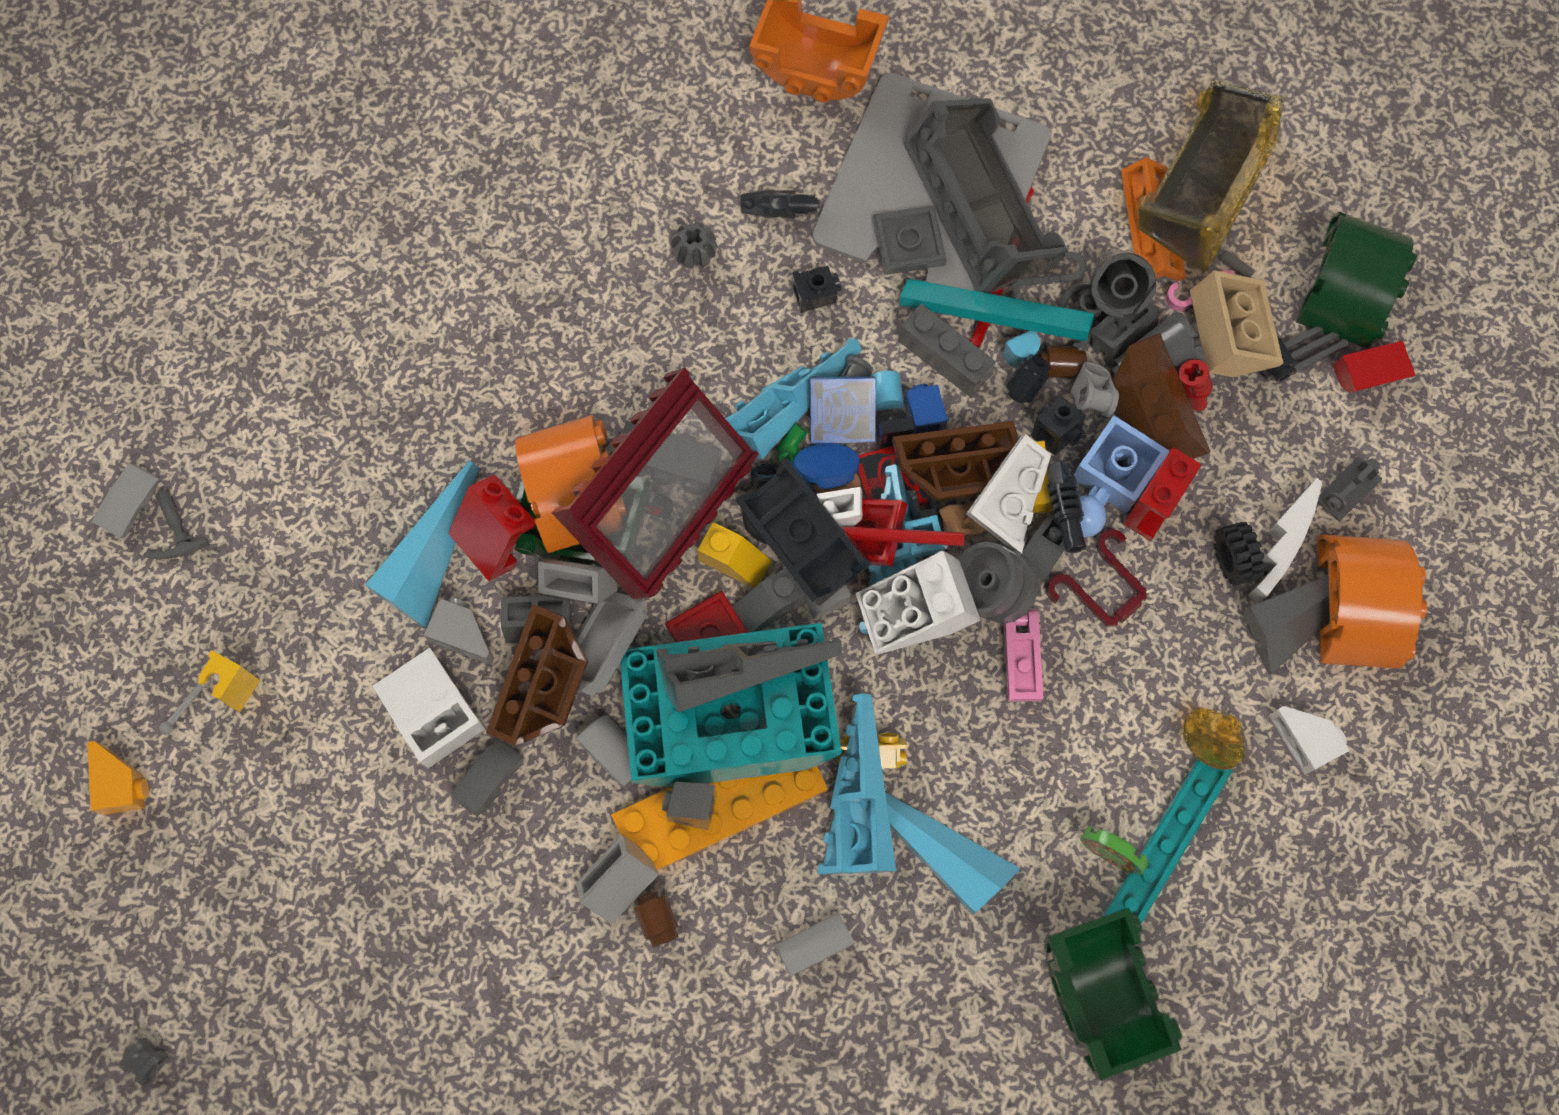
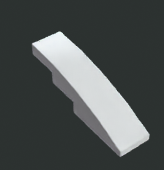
M1318 478L1301 494L1268 532L1278 542L1262 559L1265 563L1264 570L1268 573L1248 595L1257 604L1269 595L1285 574L1304 541L1315 514L1322 481Z

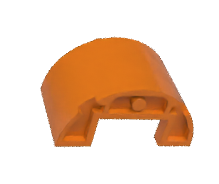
M767 0L749 44V50L754 59V64L767 76L782 85L788 93L792 95H800L802 93L814 97L822 103H828L830 100L846 99L855 96L864 88L887 27L889 16L860 8L856 17V26L803 13L802 0Z
M593 415L517 437L515 440L516 455L528 502L531 503L532 510L536 516L535 523L548 553L580 544L552 512L555 508L570 505L576 498L572 493V489L581 482L591 480L596 473L591 468L598 459L609 456L608 451H605L604 445L607 444L606 438L608 436L603 420L596 421ZM620 496L596 526L604 536L625 529L622 517L628 514L622 496Z
M1324 534L1317 536L1318 568H1328L1330 624L1320 630V663L1401 669L1408 660H1412L1415 656V643L1420 621L1427 614V602L1425 599H1422V586L1425 583L1426 571L1423 566H1419L1413 547L1407 541L1397 539Z

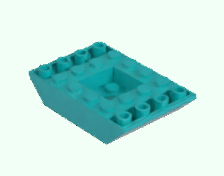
M822 623L627 649L620 661L631 782L664 788H673L674 782L707 784L808 770L841 755L842 751L828 659L677 712L668 699L657 658V650L667 648L668 654L672 655L687 654L689 647L696 646L699 647L700 651L722 648L723 645L776 641L777 648L797 646V641L807 639L809 644L825 642ZM727 705H736L740 708V714L734 719L724 718L721 712Z

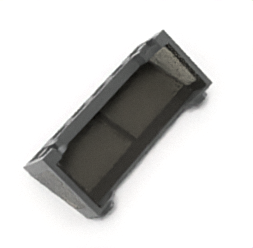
M991 98L933 101L903 142L976 291L989 294L1015 284L1018 279L1024 280L1025 278H1031L1052 270L1065 257V253L1069 251L1058 233L1048 232L1043 236L993 137L998 129L1000 117Z

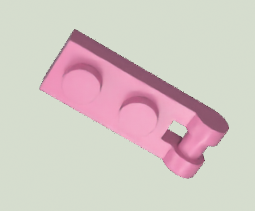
M1029 609L1026 615L1015 622L1003 624L1008 702H1037L1044 699L1039 614L1037 609ZM1016 626H1026L1027 633H1016Z

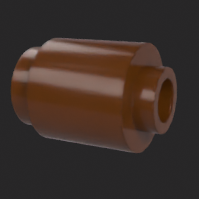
M1046 346L1044 352H1040L1038 355L1051 366L1049 378L1076 379L1083 364L1087 362L1086 351L1079 350L1078 347Z
M656 891L638 899L639 906L635 907L634 911L645 940H650L652 948L679 937L676 930L679 926L666 895L659 897Z

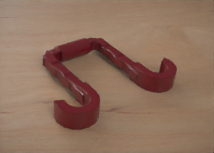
M1111 529L1103 532L1097 540V551L1119 576L1137 592V597L1132 596L1114 612L1115 617H1109L1069 575L1060 574L1054 576L1048 583L1046 592L1050 601L1056 604L1060 595L1056 593L1055 585L1065 584L1105 626L1117 627L1119 621L1123 623L1142 606L1141 601L1147 599V590L1107 549L1105 545L1107 539H1114L1118 544L1125 542L1127 539L1119 530Z

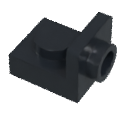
M905 412L876 416V433L879 448L893 446L892 438L895 436L914 434L912 417L907 418Z

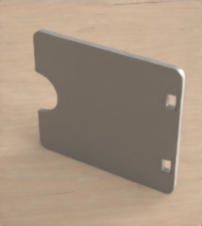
M886 73L881 76L814 227L812 235L814 243L821 248L867 264L870 257L879 250L873 215L933 206L934 203L903 141L933 101L966 100L967 98L895 73ZM912 89L929 95L927 101L911 96ZM977 104L946 106L949 115L947 116L945 126L964 120ZM996 108L1000 120L1017 125L1015 132L998 126L993 137L1026 200L1048 146L1051 133L1049 128L1043 124ZM976 118L946 128L948 137L940 147L987 242L1000 240L1002 245H1008L1021 208ZM935 207L947 261L946 266L927 268L925 282L976 291Z

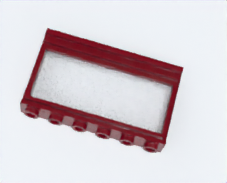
M686 368L665 374L663 378L668 383V386L652 392L649 399L653 404L649 409L637 412L631 417L630 421L634 427L629 433L619 435L613 439L611 445L615 450L610 456L600 458L592 465L591 468L596 473L591 480L581 482L572 489V493L576 496L570 505L555 508L552 512L559 522L632 599L651 598L662 589L663 580L681 564L682 555L688 548L696 544L700 538L699 533L715 519L719 506L734 494L735 485L752 470L753 466L751 464L759 455L757 451H752L689 377L690 373Z

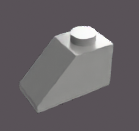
M452 598L450 602L439 599L424 633L429 643L492 665L494 658L476 616L469 609L470 605L456 598Z

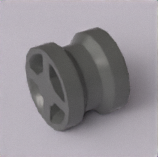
M142 1038L123 1056L119 1067L124 1072L131 1071L135 1075L136 1082L144 1086L166 1064L168 1055L163 1051L157 1052L152 1048V1042L148 1038Z

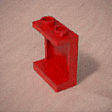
M1172 447L1130 511L1123 525L1151 541L1164 520L1168 519L1200 469L1201 464Z
M492 475L468 487L448 534L490 582L515 567L518 561L511 554V551L519 535L534 527L535 520L496 475Z

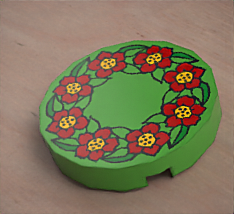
M1092 826L1085 829L1080 841L1091 852L1126 872L1135 875L1144 874L1149 864L1148 859L1144 854L1140 858L1134 855L1136 849L1133 848L1132 844L1106 830L1098 829L1095 834V829Z

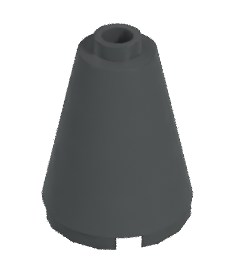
M1115 248L1107 249L1099 255L1091 280L1092 297L1096 305L1106 314L1124 317V315L1139 313L1151 303L1156 292L1155 272L1150 263L1139 255Z
M1181 312L1171 314L1138 340L1141 341L1160 333L1178 376L1180 367L1189 360L1197 359L1206 363L1201 345L1197 347L1193 339L1196 334ZM1126 351L1114 359L1115 367L1111 368L1114 377Z

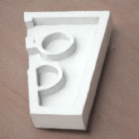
M1026 434L1021 436L966 513V515L1012 551L1019 554L1022 553L1024 548V537L1027 527L1031 524L1034 513H1032L1037 494L1041 491L1051 454Z

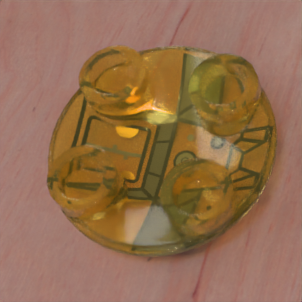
M1197 707L1185 718L1183 723L1184 740L1193 755L1204 764L1215 769L1228 770L1236 767L1245 757L1244 741L1240 734L1242 726L1236 717L1232 715L1224 716L1216 711Z

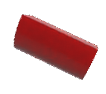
M1403 340L1343 355L1333 365L1341 387L1350 393L1416 376Z

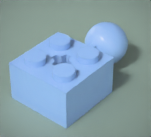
M1114 415L1074 473L1077 482L1090 490L1087 496H1080L1084 512L1083 521L1081 522L1084 538L1092 537L1103 529L1106 523V510L1104 506L1107 502L1127 514L1169 453L1168 449Z

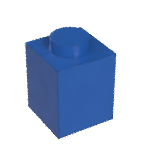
M920 384L907 391L904 404L908 418L912 417L914 434L945 430L948 419L939 386Z

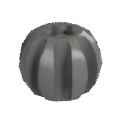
M696 221L693 225L684 223L679 226V232L673 234L671 241L672 254L677 262H684L685 268L694 269L693 267L696 264L702 268L710 263V258L715 257L718 247L715 242L716 236L711 228H704L703 223Z

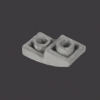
M129 463L109 490L92 523L119 538L126 537L140 509L148 505L161 479L134 463Z

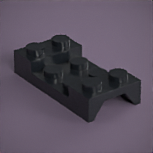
M785 457L780 462L776 475L757 491L741 495L735 501L809 599L820 606L868 567L871 561L853 538L841 527L813 491V487L796 465Z

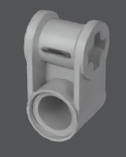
M1090 361L1085 362L1070 390L1075 399L1076 407L1080 410H1085L1086 408L1101 412L1103 416L1110 417L1114 413L1119 400V393L1113 384L1110 372L1100 364Z

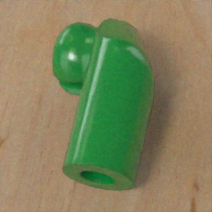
M799 423L793 425L777 447L779 464L785 457L794 463V459L799 453V444L808 434V431Z

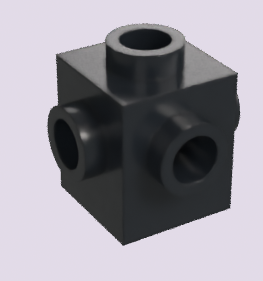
M1061 396L1052 405L1047 403L1039 411L1031 437L1037 442L1045 441V448L1056 456L1068 444L1071 446L1075 445L1083 436L1084 430L1082 427L1086 415L1080 409H1077L1075 404L1070 403Z

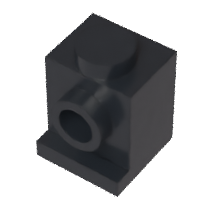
M829 266L802 273L798 271L792 272L791 286L801 313L837 303V292L841 291V283L837 273L831 274Z

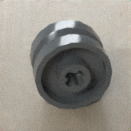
M987 541L974 544L959 557L958 560L960 561L980 617L999 624L1011 623L1026 615L1033 606L1039 590L1038 574L1033 563L1025 556L1011 551L1003 545Z

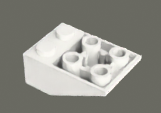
M941 551L855 593L874 652L877 655L950 635L981 621L960 561L945 551Z
M428 648L373 685L374 690L420 763L426 768H430L485 730L431 648Z

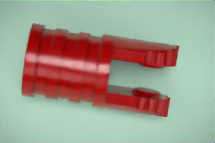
M1197 359L1189 360L1180 367L1179 378L1192 409L1202 412L1207 408V397L1212 392L1213 384L1206 363Z

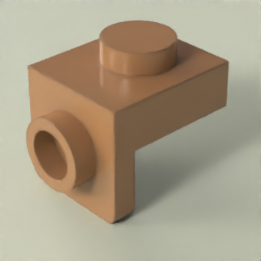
M976 500L967 505H948L939 510L945 532H964L965 540H972L987 532L986 529L966 515Z

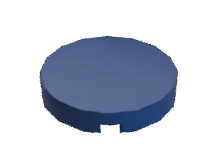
M815 444L801 450L794 459V464L809 483H817L818 488L823 489L836 488L850 483L854 479V474L860 470L857 453L850 447L841 444Z

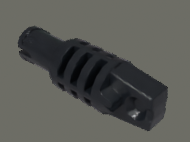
M1058 461L1049 465L1051 483L1047 484L1050 503L1052 505L1054 521L1058 526H1061L1065 551L1068 553H1078L1086 549L1081 527L1084 512L1082 510V502L1080 501L1079 488L1076 477L1074 475L1070 476L1068 466Z

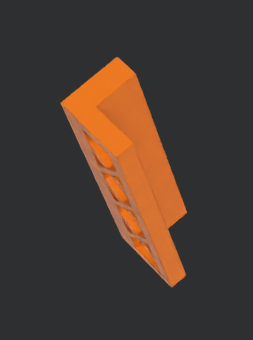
M1145 157L1121 170L1134 254L1143 257L1150 263L1155 272L1156 279L1166 276L1173 280L1181 281L1186 278L1168 167Z

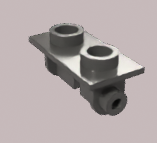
M1357 457L1319 495L1318 503L1340 522L1382 480L1378 475L1379 462L1373 458L1362 461Z

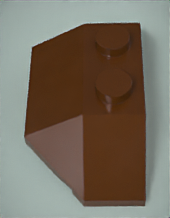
M1158 333L1129 345L1113 379V384L1119 393L1116 408L1122 421L1165 447L1169 452L1174 447L1192 459L1209 454L1211 451L1161 334Z
M1013 421L902 435L892 438L900 470L935 501L980 495L1019 440Z
M532 604L488 725L487 734L518 746L566 725L589 661L565 616Z

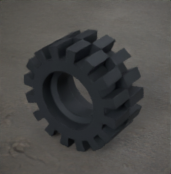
M1239 522L1215 530L1216 535L1213 537L1216 542L1213 544L1214 549L1217 551L1215 555L1217 560L1219 559L1220 569H1223L1224 578L1228 579V583L1230 585L1233 584V586L1261 579V576L1264 575L1265 563L1262 561L1264 553L1260 551L1262 546L1256 540L1258 537L1256 532H1252L1253 527L1248 525L1247 522Z

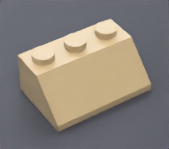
M1214 270L1190 290L1209 373L1236 377L1278 367L1283 364L1263 280Z

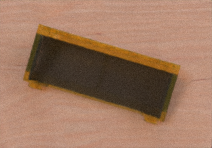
M1213 79L1207 90L1201 91L1197 101L1200 115L1156 192H1148L1145 197L1141 196L1135 209V214L1139 215L1138 229L1193 267L1208 272L1278 142L1285 97Z

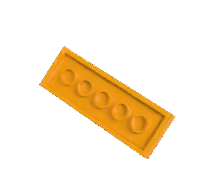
M817 766L808 770L707 783L715 785L717 796L709 831L668 822L667 812L662 811V805L666 790L673 791V788H667L611 815L620 836L623 834L634 842L650 858L659 871L828 791V788Z

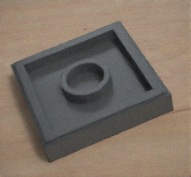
M934 205L873 215L884 275L946 266L947 260Z

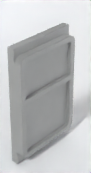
M615 592L599 604H594L576 635L589 661L578 689L579 693L594 697L595 693H601L605 689L646 618L647 613L644 609L648 603L645 600L639 598L632 599L628 595Z

